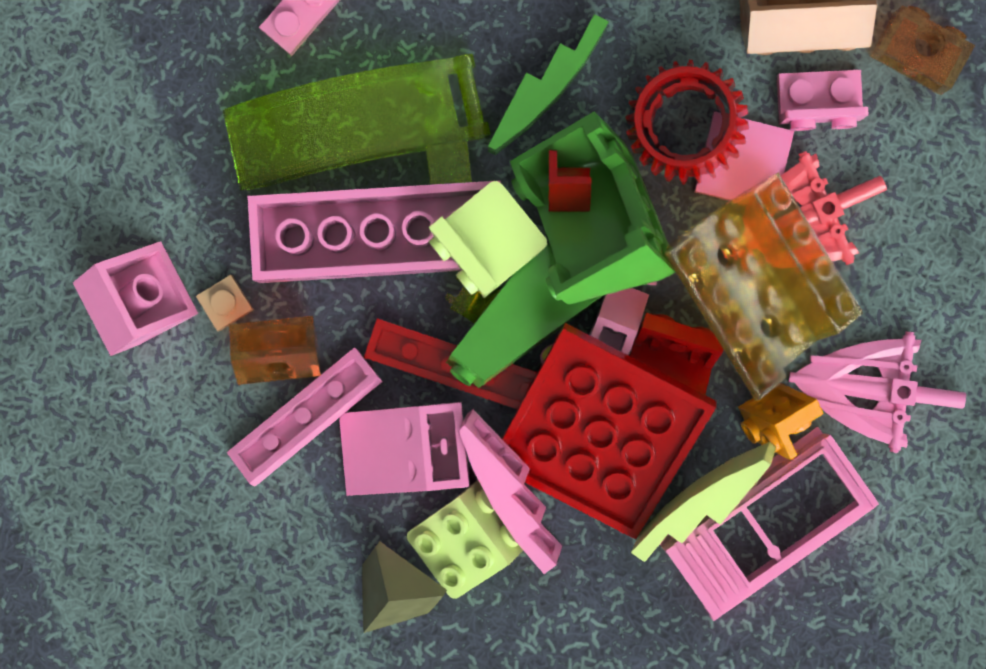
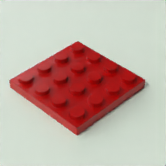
M565 323L501 439L530 468L525 483L636 539L715 411L717 401Z

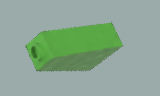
M547 244L543 251L511 276L451 353L446 362L452 367L450 370L451 374L467 386L473 383L480 388L562 329L565 323L569 324L595 305L602 296L573 304H567L563 300L557 301L551 295L546 285V278L549 277L548 268L556 264L551 247Z

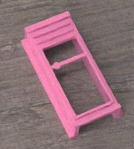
M819 427L814 428L793 443L797 453L795 458L788 460L779 454L773 457L771 466L722 522L723 524L741 511L767 547V554L773 559L745 577L713 531L720 524L707 515L683 543H680L669 534L660 543V546L676 565L713 621L879 505L833 437L829 434H823ZM823 454L855 501L780 553L779 547L771 543L747 509V506Z

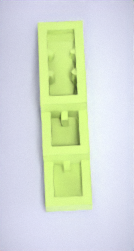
M770 442L730 459L693 482L666 504L638 535L631 553L645 562L668 534L680 543H683L706 515L721 525L771 466L776 446Z

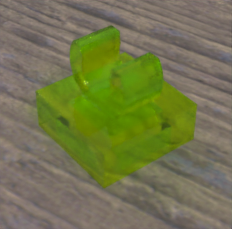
M467 141L426 146L430 185L472 182Z
M463 286L457 297L447 293L445 299L452 304L450 309L475 324L500 291L495 289L484 298L479 291L471 295Z

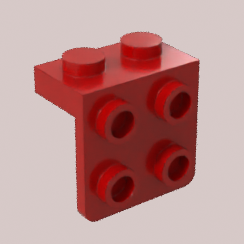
M646 313L640 323L629 356L705 395L711 370L723 353L726 338L715 335L712 330L705 327H690L675 322L673 318L664 314L653 315Z

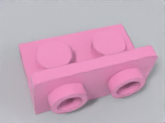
M861 70L780 73L777 75L779 125L790 124L791 131L816 129L815 123L831 122L832 129H849L857 127V121H861L868 116V107H863Z

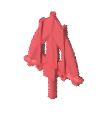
M807 151L798 154L800 157L799 163L769 185L741 219L730 224L734 232L729 239L727 247L721 249V252L725 259L732 256L749 261L747 262L748 268L761 264L808 266L841 259L846 265L852 264L855 259L854 255L859 252L852 242L848 243L844 235L845 231L848 230L847 225H841L838 217L844 215V209L886 191V184L883 178L878 176L837 195L835 192L827 194L825 185L829 183L826 178L821 179L816 168L819 167L817 154L810 156V153H807ZM792 200L801 205V207L772 220L779 206ZM811 228L810 239L794 245L780 241Z

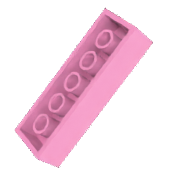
M492 181L248 196L252 280L258 283L461 271L451 257L444 262L428 241L434 236L430 232L429 226L441 217L446 219Z

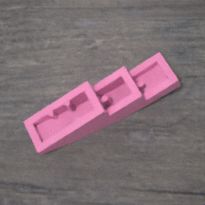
M472 409L467 413L458 431L473 471L493 509L512 537L545 574L556 566L562 545L541 524L546 506L524 484L530 468Z

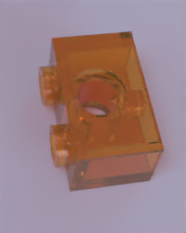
M902 5L892 14L870 57L933 92L942 95L952 89L975 45L966 40L967 37L962 31L951 26H944L943 28L932 22L930 15L924 10L915 6H908L907 8ZM916 39H923L928 42L931 47L930 56H923L917 51L915 46Z
M313 316L229 324L231 364L238 385L321 375L318 337Z

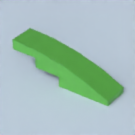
M594 14L576 50L560 43L541 80L528 73L525 74L488 145V152L497 155L529 130L559 100L587 63L605 33L609 21Z

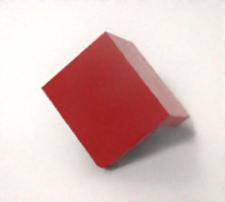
M549 150V212H590L592 186L590 168H557V150Z

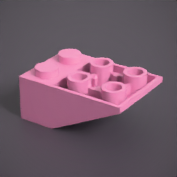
M462 402L348 412L339 417L346 496L469 487L467 452L458 431L464 421Z

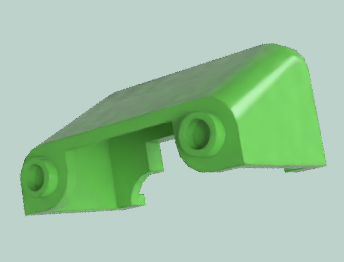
M595 111L510 161L515 178L511 180L513 188L521 200L525 201L528 199L537 207L556 264L548 268L549 277L546 278V285L551 295L557 301L563 300L567 304H573L656 282L678 271L675 259L633 155L624 141ZM549 150H557V168H590L592 185L590 212H549Z

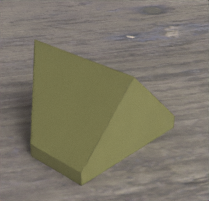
M379 541L362 564L363 633L428 614L447 590Z

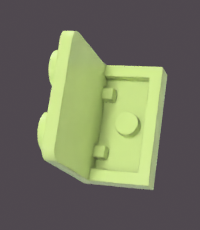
M498 181L490 182L446 219L441 217L429 226V230L434 237L428 242L444 262L450 257L461 269L456 274V277L471 295L479 291L484 298L543 251L547 245L545 236L506 188Z
M479 480L475 481L450 503L407 533V540L440 585L447 590L448 596L454 599L459 598L507 567L523 551L493 509Z

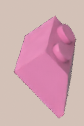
M161 241L96 263L73 282L110 356L138 346L199 314Z

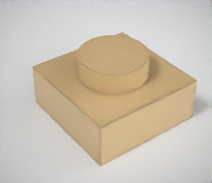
M233 275L227 276L196 296L217 331L223 330L254 310Z

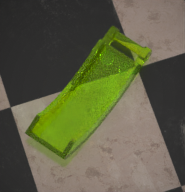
M464 54L453 58L384 67L333 77L274 92L224 109L223 115L240 191L276 185L299 177L351 164L454 145L455 143L490 136L489 123L484 122L472 70L476 67L474 55ZM457 73L468 126L459 127L447 74Z

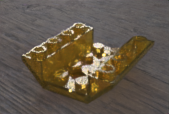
M779 172L721 205L670 242L665 251L666 257L755 401L762 399L786 379L787 375L783 368L817 340L839 334L863 314V311ZM718 248L723 250L727 256L726 267L718 260ZM762 319L766 320L769 324V338L761 330Z

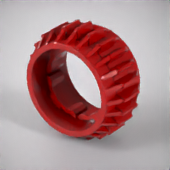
M689 60L687 66L681 67L677 61H673V68L665 70L662 66L658 67L659 75L654 78L647 75L646 80L648 84L645 88H635L639 96L638 100H629L628 103L630 108L635 111L625 117L627 123L633 126L626 131L629 139L636 140L631 145L635 154L642 153L639 160L643 166L652 163L651 172L653 175L656 176L664 170L667 182H670L675 175L679 176L682 185L686 184L688 177H695L699 184L701 183L702 175L706 173L713 179L716 178V168L721 166L726 170L729 169L727 163L729 156L739 157V152L735 145L746 144V137L739 133L749 129V122L741 118L748 114L747 105L739 104L744 99L742 91H733L735 87L734 79L723 80L724 75L721 68L713 73L710 72L708 62H705L701 68L695 67L693 60ZM693 90L704 93L708 99H715L716 107L721 111L722 125L719 135L712 140V151L707 147L702 148L697 154L680 155L670 152L666 146H660V141L654 134L653 121L656 110L663 105L664 100L662 96L665 95L666 98H670L677 92ZM720 98L725 102L730 113H726L725 107ZM646 131L649 132V135H650V137H651L653 143L655 144L656 148L659 149V151H660L662 154H660L659 152H657V151L649 144L648 139H647V133H646Z

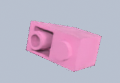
M629 288L604 295L589 335L629 355L649 294Z

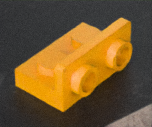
M780 382L738 407L744 419L741 422V427L747 438L753 444L759 443L763 445L768 442L776 446L775 453L788 460L797 456L788 435L806 430L810 427L811 421L824 414L817 399Z

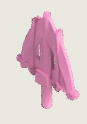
M905 331L903 339L860 343L825 356H810V362L812 363L797 372H789L788 382L795 383L804 394L817 399L821 409L830 417L860 434L889 444L890 452L894 453L901 451V447L907 448V435L903 434V428L906 421L910 422L911 415L906 414V405L915 406V402L963 409L966 403L965 392L918 386V382L910 381L911 372H917V366L912 363L913 353L918 352L921 340L915 339L916 335H914V332ZM860 366L878 367L881 377L852 375L848 373ZM845 395L876 400L878 403L872 410L858 408Z

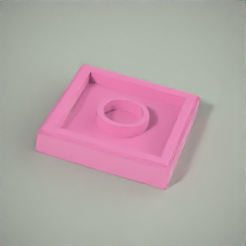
M719 112L713 113L705 148L708 147L711 151L713 150L712 140L719 135L722 125V115ZM747 120L749 122V129L739 132L746 137V144L735 145L739 152V157L729 156L727 158L729 169L726 170L719 166L715 169L716 178L714 179L708 173L702 175L701 183L698 184L696 181L694 192L751 206L763 191L785 172L794 131Z

